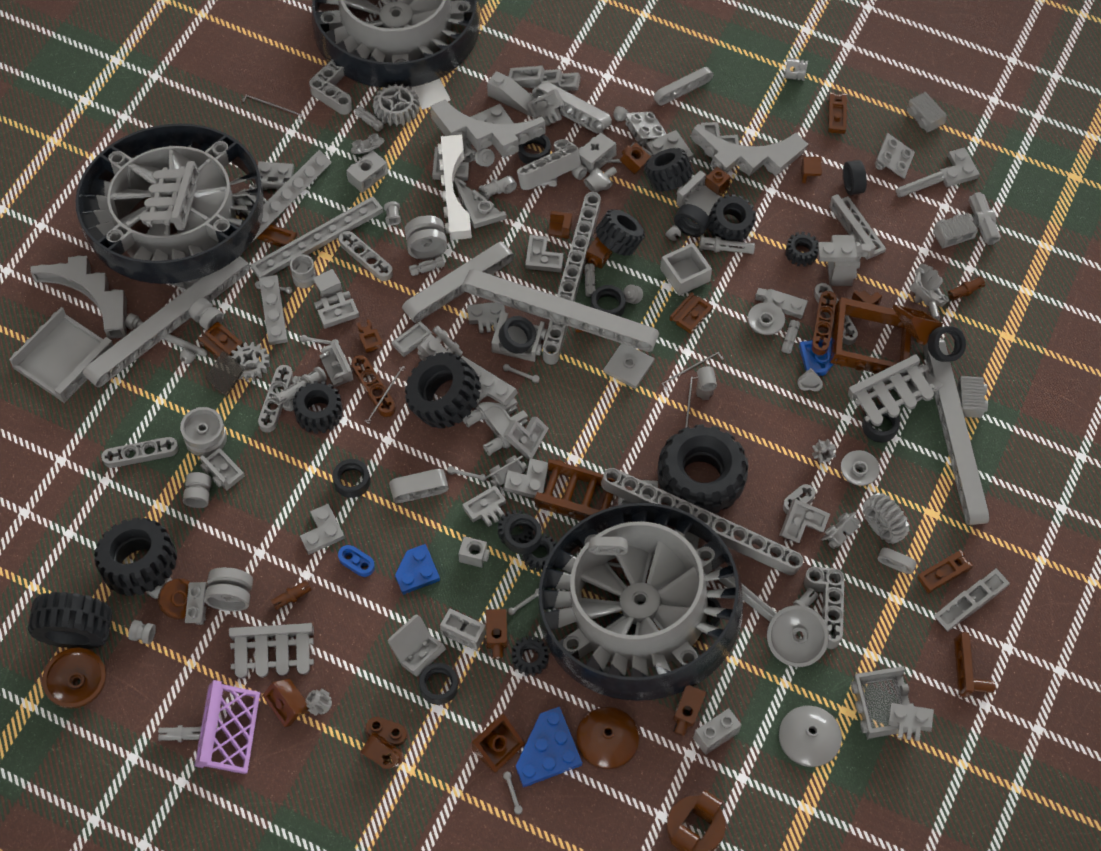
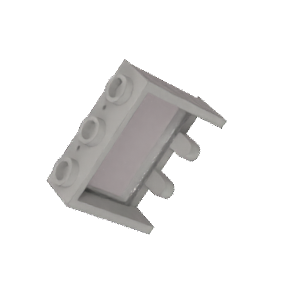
M904 666L855 674L851 682V690L857 696L858 701L855 702L858 714L861 713L862 721H860L862 733H866L867 740L898 734L899 727L889 725L891 703L914 706L908 699L909 686L904 683Z

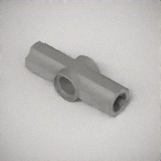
M981 192L975 193L969 197V203L974 213L973 222L976 228L980 229L984 242L988 245L995 244L1001 238L996 226V214L993 209L990 210L985 195Z

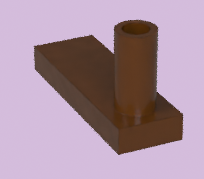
M961 632L954 639L959 697L967 698L974 691L994 693L996 688L995 681L973 679L970 633Z

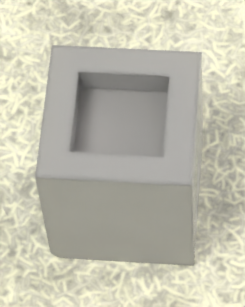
M333 269L313 278L320 291L321 298H329L335 296L338 292H342L341 282Z

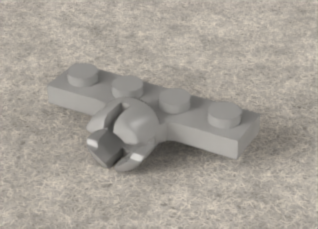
M461 357L479 376L481 390H478L480 398L476 401L477 405L484 397L490 396L502 405L507 406L517 395L516 388L466 357Z

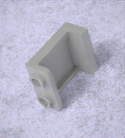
M501 312L492 339V352L535 362L537 355L540 356L543 345L541 341L545 340L547 329H544L545 322L541 321L539 326L533 325L536 330V340L532 346L523 353L515 354L506 350L500 343L499 329L509 319L508 313ZM516 326L508 328V333L512 340L520 344L527 341L526 334L522 329Z

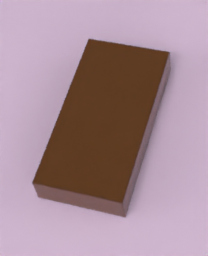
M270 224L257 239L283 247L294 241L297 233Z

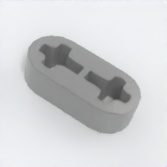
M808 484L800 486L784 500V512L788 513L789 503L791 504L793 499L810 504L814 500L815 489ZM803 492H804V493H807V492L810 493L809 496L806 495V496H804L803 498H801Z
M592 537L589 540V552L592 554L624 555L628 551V540L622 537Z
M882 548L878 556L879 562L905 574H912L917 565L914 559L889 548Z

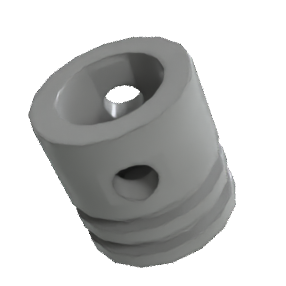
M787 58L784 78L793 80L798 78L799 81L800 79L804 81L808 61L804 62V60L799 61V59ZM795 67V70L791 71L790 68Z

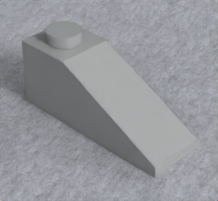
M496 71L487 82L488 96L532 117L527 102L533 100V96L512 78Z

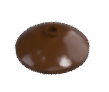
M84 648L67 649L54 656L45 667L42 677L43 690L54 704L63 708H79L92 702L101 693L106 682V669L102 660L94 652ZM76 681H81L79 685H74Z
M603 707L591 711L581 720L577 729L576 742L581 755L590 764L603 769H613L626 764L635 755L639 744V732L635 722L628 714L616 708ZM609 730L612 732V735L607 736L604 732Z

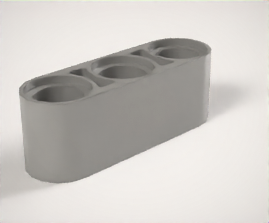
M434 469L403 476L389 482L392 498L395 503H403L442 494L449 489L443 469Z

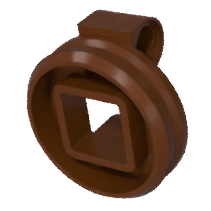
M704 790L700 796H689L678 801L671 809L667 820V833L671 844L679 851H714L722 842L726 829L725 818L720 809L723 801L707 790ZM691 812L711 824L701 840L699 835L683 825Z

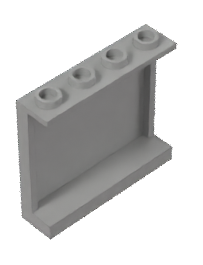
M61 307L52 314L51 318L44 325L39 327L38 331L31 338L26 340L25 344L18 351L13 353L9 360L16 371L65 403L87 380L83 375L86 366L110 349L113 343L109 338H100L67 316Z

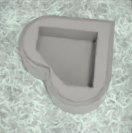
M812 368L800 376L797 381L799 388L803 391L809 389L819 391L823 386L821 378Z

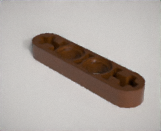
M824 291L819 299L811 346L812 351L817 355L826 354L830 344L837 296L831 291ZM826 298L830 299L829 306H825ZM822 312H827L830 315V317L823 318L820 314ZM824 327L828 332L820 333L818 328ZM819 340H823L822 348L818 345Z
M363 355L355 356L351 362L353 372L376 407L385 394L386 388L368 359ZM357 363L363 364V367H364V371H363V372H362L361 367H360L359 365H357ZM370 375L374 377V380L372 382H365L364 378ZM375 390H381L383 392V394L378 397L374 396L372 393ZM387 392L382 401H385L386 406L390 407V409L383 408L382 402L377 408V411L383 417H390L395 413V403Z

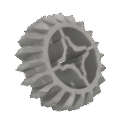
M397 84L394 86L388 85V88L382 87V91H378L377 95L374 96V114L379 120H382L383 124L388 123L389 126L395 124L396 127L402 124L404 126L405 122L411 123V119H415L419 113V97L409 86L404 87L403 84L401 86H397Z
M879 492L866 499L862 506L863 514L869 523L868 525L871 526L872 530L882 540L885 539L887 543L894 544L903 540L908 535L910 530L907 517L904 516V511L895 503V500H891L890 496Z

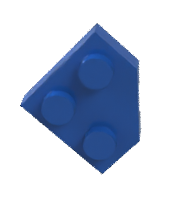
M830 338L828 351L824 355H817L812 351V340L800 342L799 348L805 371L812 368L818 376L826 375L834 365L830 363L832 338ZM819 340L818 345L820 348H822L823 340Z
M426 544L407 550L395 574L402 595L440 581L439 574Z

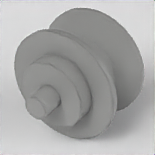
M484 148L475 154V161L480 166L487 167L494 162L495 156L490 149Z
M631 284L626 286L623 291L628 303L637 304L643 298V290L639 286Z

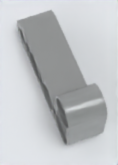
M557 140L554 143L555 152L517 170L520 188L523 190L532 189L579 167L581 160L578 147L569 140Z
M811 567L807 570L803 583L806 589L811 588L816 592H823L822 617L829 631L827 648L834 649L839 645L843 636L844 574L835 568ZM809 577H815L818 581H812ZM830 579H835L838 583H832ZM829 597L836 598L837 602L831 601ZM832 615L836 617L837 620H831L828 616ZM831 630H834L833 638H831L830 635Z

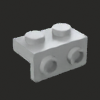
M220 448L207 458L203 455L199 457L202 463L200 465L202 470L206 474L210 473L215 484L218 487L223 486L226 491L245 477L240 468Z

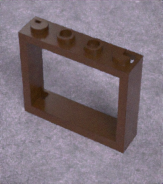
M843 297L839 299L834 314L830 363L874 374L897 364L892 361L843 351L845 315L902 328L900 362L909 358L911 335L894 309Z

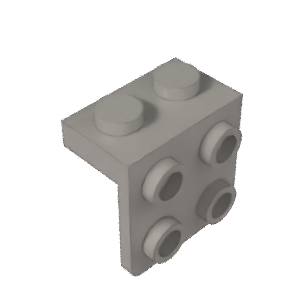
M700 170L696 175H692L685 186L682 185L678 189L676 205L679 207L684 204L696 205L709 216L714 203L721 196L704 185L706 174Z
M414 615L388 639V644L401 666L416 677L446 650L443 643L430 635L419 615Z

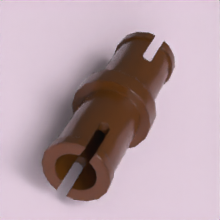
M982 276L969 282L965 281L961 283V286L949 290L948 296L951 301H955L965 295L969 296L973 291L985 287L986 284H983L985 281Z
M306 579L291 589L287 588L286 592L271 599L276 611L291 602L295 603L296 599L312 591L311 587L307 586L309 583Z

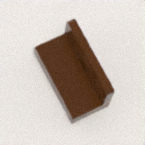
M290 679L272 682L262 695L284 727L291 726L299 715L309 713L306 700Z

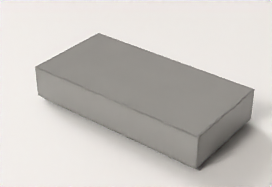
M419 321L393 340L392 346L405 357L416 349L425 337L432 334V332Z

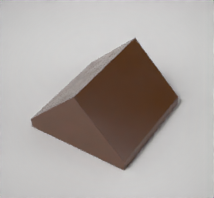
M502 713L472 741V751L496 773L525 743L507 717Z

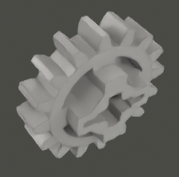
M245 342L244 347L241 348L238 345L237 351H231L232 356H229V367L232 374L237 375L239 380L244 377L246 382L249 378L255 381L256 376L262 378L261 373L268 372L267 367H270V357L267 354L266 348L262 349L261 344L255 347L254 342L250 346H247Z

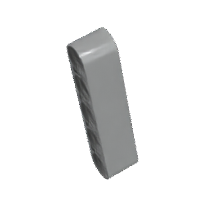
M545 81L532 90V96L536 99L557 88L564 102V105L558 107L560 114L594 133H601L612 123L610 115L550 82Z

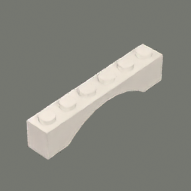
M462 135L441 136L438 151L443 159H439L440 170H444V175H441V184L445 186L446 190L442 191L443 202L447 201V207H444V217H448V223H445L446 234H450V240L472 238L470 214L458 202L453 190L455 174L459 165L464 160Z

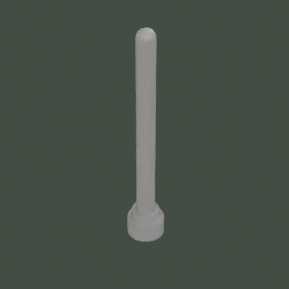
M130 313L125 320V326L132 330L143 323L139 316ZM171 334L163 338L200 356L205 357L207 355L205 349Z

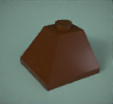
M896 304L892 307L909 334L916 338L917 343L927 345L932 331L943 325V323L924 311Z

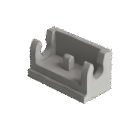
M338 341L321 349L323 354L319 356L333 386L337 387L352 381V370Z

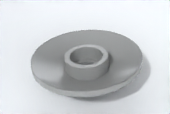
M759 303L749 311L748 323L759 334L773 335L783 328L785 315L775 304Z
M856 450L844 456L841 462V472L848 482L858 486H866L877 479L880 466L872 454Z

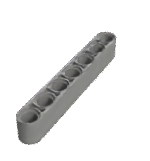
M503 242L496 243L408 299L403 304L402 309L413 322L421 321L466 292L462 289V285L469 270L474 269L492 275L514 259L513 252Z

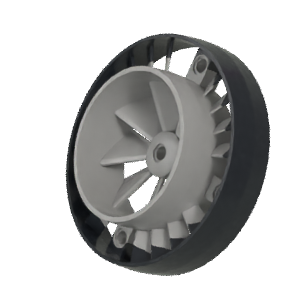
M312 0L311 19L314 38L323 57L328 63L333 60L336 66L343 67L346 77L374 87L388 88V85L394 86L395 84L397 86L403 84L404 87H415L447 75L469 56L480 32L479 0H380L384 4L381 9L367 0ZM321 3L339 5V10L318 12ZM350 6L377 14L380 20L363 22L355 17L348 8ZM452 24L467 26L461 34L451 31ZM449 36L456 39L450 45L445 43Z
M180 123L153 126L133 132L112 143L95 157L83 173L75 199L76 212L82 231L98 258L120 275L137 281L156 284L181 283L199 279L229 265L252 243L263 218V186L257 163L251 153L230 135L214 128L195 124ZM187 161H194L200 172V177L185 229L177 230L178 234L170 235V226H165L162 223L153 224L147 234L132 230L130 227L140 220V215L144 212H150L144 206L130 214L132 209L145 197L154 198L149 192V187L152 184H158L153 177V173L157 170H162L163 167H167L168 170L180 169V167H186ZM231 162L242 169L247 175L229 182L224 167ZM251 179L256 189L232 194L230 185ZM170 181L165 183H176V181ZM164 195L161 197H172V195ZM257 195L254 205L235 206L233 197ZM161 209L157 211H168V209ZM235 209L251 211L246 220L236 219ZM125 251H127V253H128L132 258L127 257V256H123L122 254H123Z
M655 503L618 505L583 519L563 535L554 546L546 560L540 577L538 598L540 624L546 644L556 662L569 676L584 687L599 694L622 700L643 701L666 698L683 692L688 685L695 686L702 682L729 655L739 635L743 618L742 585L733 557L726 544L710 526L699 518L678 508ZM667 525H670V526H673V527H676V528H675V530H672V529L668 528ZM688 531L703 539L707 544L695 550L684 538V535ZM592 537H622L628 540V551L624 555L592 554L589 552V540ZM579 546L582 550L576 558L570 552ZM652 552H653V553H654V556H653V560H652V564H651V568H650L648 580H647V583H645V582H646V578H647V573H648L649 564H650L651 554H652ZM617 558L630 586H625L608 565V561ZM725 562L728 567L711 572ZM557 568L570 572L571 574L557 571ZM734 577L736 587L707 590V581ZM588 582L620 596V602L581 598V591L585 583ZM548 588H554V589H563V590H570V591H555V590H547V589H548ZM708 597L735 599L733 609L709 607ZM644 602V604L638 605L637 603ZM569 607V608H564V609H558V610H553V611L544 612V610H546V609ZM619 611L623 614L621 618L606 628L599 626L591 620ZM708 614L729 620L724 630L707 624ZM576 622L578 629L559 642L551 632L554 629ZM631 625H636L635 635H627ZM704 632L716 639V641L707 651L699 656L692 646L698 640L701 633ZM573 646H577L574 650L570 649ZM591 651L594 652L586 664L579 661V659ZM673 661L678 669L671 671L668 662ZM607 662H611L608 672L604 673L603 670ZM627 667L632 668L631 677H625ZM654 667L655 675L648 676L647 668Z

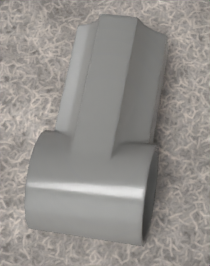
M706 366L697 371L696 395L702 400H709L713 395L714 389L717 387L714 368Z

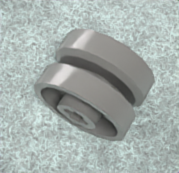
M428 215L419 216L406 224L405 235L408 253L412 257L422 260L433 259L442 255L448 248L444 223L440 218Z
M198 407L189 411L183 417L180 431L187 449L192 454L199 457L202 455L208 457L218 448L223 449L227 442V433L223 420L217 411L208 407Z
M226 567L215 568L209 572L207 579L209 587L206 589L204 601L207 605L223 611H242L249 607V592L252 590L253 577L249 573Z

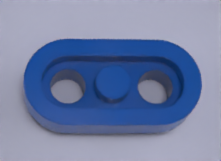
M345 545L339 550L338 558L340 563L354 573L367 577L374 572L375 565L373 559L352 545ZM346 556H352L351 559H346ZM363 566H368L366 570L361 569Z

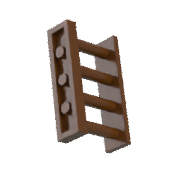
M558 459L548 460V471L552 473L545 493L537 492L535 496L536 508L582 521L590 515L610 507L614 495L606 492L601 509L598 510L590 507L596 485L601 486L604 474L569 465ZM559 474L570 477L564 497L561 499L552 496ZM607 478L608 481L615 482L613 478ZM578 480L589 483L581 504L571 502Z

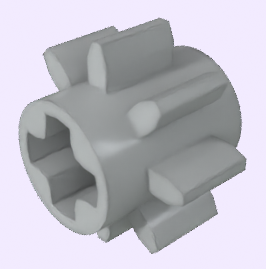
M819 439L816 446H812L814 451H816L812 455L814 459L818 458L820 464L823 461L830 463V460L836 457L833 452L836 450L834 444L830 445L829 439L826 441Z
M322 688L320 691H311L306 698L308 711L315 716L318 713H327L332 705L331 697H329L330 693Z

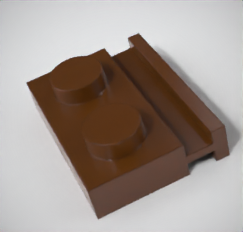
M691 292L670 315L669 320H673L676 322V325L692 334L713 310V305Z
M218 321L206 330L204 335L197 338L198 342L222 363H225L229 356H232V350H238V345L241 348L244 347L243 342Z

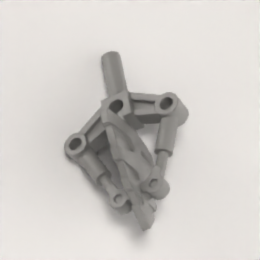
M920 264L915 270L916 276L910 289L915 293V303L924 301V304L929 306L932 317L939 321L940 316L937 306L943 307L949 302V298L942 294L939 289L943 279L939 277L937 270H933V267Z

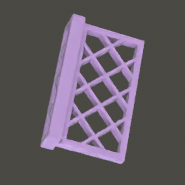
M213 680L208 686L195 767L203 768L206 766L247 774L260 692L221 684V681ZM223 691L231 692L235 699L227 704L222 698ZM245 695L254 697L253 705L249 708L241 700ZM236 701L243 709V712L237 716L229 708ZM224 709L232 718L225 724L219 718V713ZM243 714H246L250 719V725L245 728L237 719ZM233 721L240 730L234 736L225 727ZM221 729L228 738L222 744L215 738L216 732ZM241 733L247 740L246 745L242 748L234 740ZM228 742H231L237 750L231 756H228L222 748ZM216 750H219L225 758L220 763L211 761L212 753ZM239 753L244 760L243 767L235 766L231 758Z

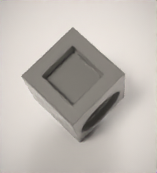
M464 536L458 554L459 562L482 568L484 561H488L490 550L487 549V542ZM474 550L479 551V553L476 555H473L470 552Z

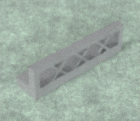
M838 194L832 196L829 208L847 233L854 235L855 242L870 244V256L865 258L868 260L886 251L885 246L848 196L841 199Z

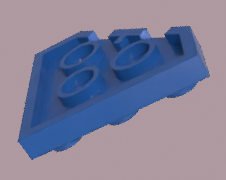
M560 706L540 713L516 764V770L523 787L582 766L581 758Z

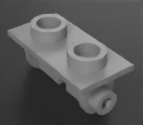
M514 455L506 460L507 464L500 467V465H497L490 469L491 474L486 477L491 476L493 479L491 484L500 487L505 482L508 470L524 473L527 465L524 461L521 462L519 460L523 456L517 458Z
M856 512L841 515L838 518L839 522L835 526H830L825 531L826 535L821 540L828 539V544L831 548H838L847 539L843 532L850 536L859 528V519L853 518Z
M189 582L185 623L203 625L204 621H206L204 596L208 585L206 584L207 582Z

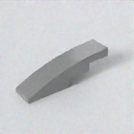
M543 66L510 68L509 72L510 78L526 88H535L547 81L565 91L578 90L581 78L579 72L562 74L561 69L544 70Z
M994 569L967 591L964 590L936 613L934 617L948 632L1008 587L1010 583L997 569Z

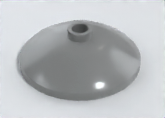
M793 605L780 610L772 618L768 626L767 640L772 653L778 660L789 666L804 667L815 663L823 656L829 643V631L825 620L817 611L807 606ZM798 631H801L803 633L802 639H799L796 634Z
M801 706L790 711L782 720L779 728V742L784 753L795 763L806 767H818L829 763L837 755L841 747L842 734L838 722L829 712L816 706ZM809 729H814L816 733L811 734Z

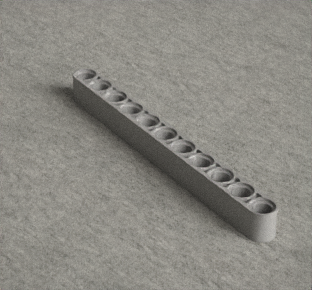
M589 192L584 198L557 294L558 297L575 302L586 263V252L591 245L600 212L601 197L596 192ZM550 320L543 344V361L545 363L553 365L558 362L568 329L567 325Z
M239 256L224 268L202 277L86 366L83 375L96 387L103 386L190 318L189 309L195 301L200 298H206L210 302L245 276L250 270V264Z
M469 270L462 285V289L469 294L643 351H653L659 336L658 330L653 327L478 270Z
M940 339V350L944 355H948L944 339ZM927 343V345H923L926 365L929 367L928 373L944 384L943 387L934 392V397L965 522L967 525L987 524L989 522V512L951 363L935 360L928 350Z
M609 468L604 472L601 486L605 491L631 503L661 504L664 502L671 507L690 513L702 519L710 526L728 548L787 575L796 574L803 564L802 555L790 548L618 469ZM607 478H613L615 482H610ZM625 486H630L633 490H627ZM643 494L649 495L651 499L645 498ZM719 527L723 532H718L715 528ZM734 536H739L742 541L736 540ZM752 544L758 545L760 549H755ZM770 552L777 554L778 558L771 556ZM789 561H793L796 566L790 565Z

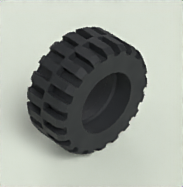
M451 352L436 353L435 356L430 355L426 357L425 361L421 360L417 368H413L411 371L412 375L408 376V385L405 386V400L408 403L409 409L425 424L433 428L455 426V423L459 424L464 421L463 418L468 417L471 414L470 411L473 408L475 409L476 401L480 398L478 390H481L478 374L464 359ZM453 380L449 391L440 399L433 401L437 389L443 383Z
M132 518L130 521L127 519L123 520L121 524L113 525L109 532L106 531L103 534V539H99L97 543L98 548L94 552V562L105 584L112 591L121 595L125 593L126 596H134V594L143 595L147 591L152 592L156 590L155 587L158 585L162 586L165 583V579H169L173 573L172 570L176 566L177 553L167 530L159 522L151 521L148 518H142V520L140 518ZM143 549L149 550L142 559L134 563L122 564L126 557L133 552Z
M68 592L43 593L38 595L32 602L27 629L33 639L60 648L65 647L67 649H94V647L99 648L108 641L113 613L107 603L101 602L97 598H91V596Z

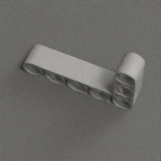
M331 60L311 78L309 82L311 95L338 113L348 114L352 111L351 97L335 86L345 76L344 68L336 66L335 62Z

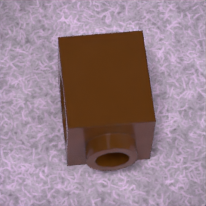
M635 142L631 147L628 145L621 152L623 156L620 161L635 175L651 156Z
M716 167L706 176L705 186L717 195L722 196L729 189L731 176L719 167Z
M596 237L586 252V262L602 269L612 255V251Z

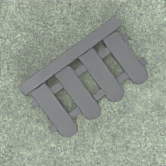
M187 161L186 167L183 166L180 169L168 170L167 167H163L162 170H157L153 173V177L158 184H152L149 187V192L154 198H148L144 202L150 212H144L140 215L143 224L150 227L153 224L164 223L165 226H170L171 223H174L177 230L185 229L200 177V172L194 161ZM176 181V183H165V182ZM164 195H172V197H161V196H164ZM168 209V211H157V210Z
M917 354L849 387L848 396L851 401L855 400L857 406L861 405L867 415L865 416L866 422L871 421L874 426H880L883 422V414L888 413L890 417L895 418L900 413L899 406L903 404L908 409H914L917 404L916 398L919 396L925 401L932 400L935 387L933 383L929 385L924 378V369H919L920 359ZM909 380L912 381L917 389L914 393L911 392L906 384ZM894 388L900 399L895 401L889 390ZM878 397L883 408L878 410L872 399Z
M312 623L229 628V636L234 640V643H230V648L235 649V664H231V670H235V675L240 679L248 675V669H256V674L259 677H266L269 673V668L276 667V671L280 676H286L291 666H297V671L301 675L308 674L310 665H314V659H310L309 645L313 644V638H309V636L314 635ZM296 636V639L289 640V637ZM268 638H276V641H268ZM248 639H255V642H248ZM296 645L297 660H289V646ZM268 647H276V661L269 662ZM248 648H255V663H248Z

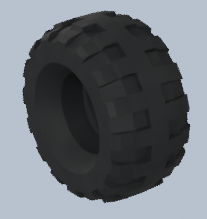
M701 424L695 425L694 428H683L678 431V434L672 435L661 450L657 469L660 489L713 514L719 513L721 509H728L737 498L739 499L747 481L748 459L745 457V450L739 442L735 441L733 435L727 431L725 433L720 431L719 427L712 425V428H708ZM694 462H706L718 470L720 477L710 483H700L688 477L684 468Z

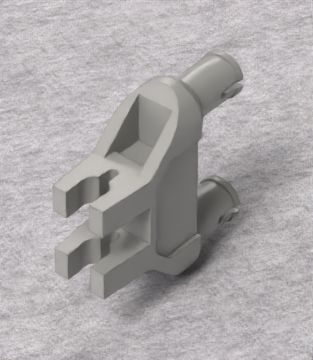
M515 398L507 406L492 402L480 403L476 406V410L472 411L468 417L463 418V422L468 428L481 419L484 420L497 436V438L483 445L485 452L489 456L502 447L507 449L511 446V443L503 436L511 420H517L522 426L528 423V415L524 410L512 417L509 416L518 410Z

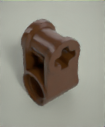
M372 732L361 749V753L385 769L398 767L403 762L402 752L377 733Z

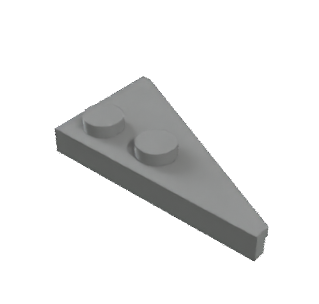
M457 177L454 178V186L465 210L470 214L473 228L506 219L504 211L500 212L494 207L492 202L487 201L476 190L472 191L466 186L465 182Z

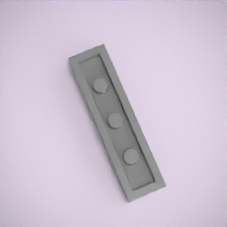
M273 275L259 278L269 345L286 343L288 338L278 276Z

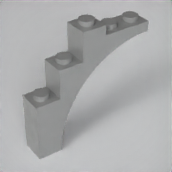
M446 99L430 106L431 118L445 136L462 135V140L467 138L477 151L494 145L503 158L518 152L520 144L545 134V120L542 117L516 124H495L479 121L464 115L451 106Z
M700 124L694 127L690 136L695 144L699 145L708 156L713 158L710 163L713 169L719 167L727 173L734 166L738 165L740 170L748 176L752 175L762 165L770 173L777 176L800 157L808 146V143L797 133L771 145H738L716 137L705 130Z
M87 256L68 257V263L31 266V275L35 283L47 282L65 285L83 293L93 301L102 313L104 331L107 338H124L127 335V327L125 326L127 298L124 290L114 289L109 291V282L106 274L99 272L91 274V265Z

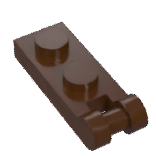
M829 92L828 133L845 134L847 94L841 93V95H837L834 92Z
M960 550L918 574L917 579L929 594L959 575L970 571L974 566L965 559V554Z

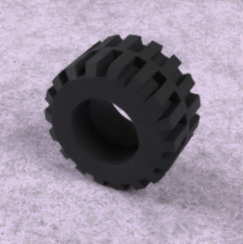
M681 148L660 151L648 159L644 165V170L651 187L655 191L659 190L660 192L682 186L693 174L687 154Z
M732 194L731 197L724 195L723 198L720 197L714 203L709 214L710 224L708 227L709 231H713V237L717 236L721 240L742 242L743 239L748 237L756 221V211H753L754 207L752 204H748L749 200H743L742 196L736 197V194ZM724 215L736 217L739 224L728 222Z
M617 209L608 210L595 230L596 236L601 243L611 251L624 256L632 255L645 237V231L641 224L629 214Z
M314 381V384L309 382L306 383V387L301 386L299 388L300 392L295 393L293 409L296 421L302 429L306 428L307 432L314 431V434H318L319 431L326 433L327 429L331 431L334 429L333 425L337 426L339 424V420L342 419L343 408L340 394L336 388L333 389V385H326L324 381L321 383ZM316 403L328 405L322 411L313 412L308 410Z

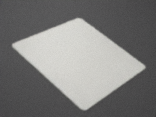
M440 78L427 84L411 87L419 97L421 109L429 108L431 105L445 99L450 101Z

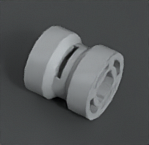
M134 620L129 629V640H142L145 644H151L155 636L156 626L150 623L145 625L142 621Z

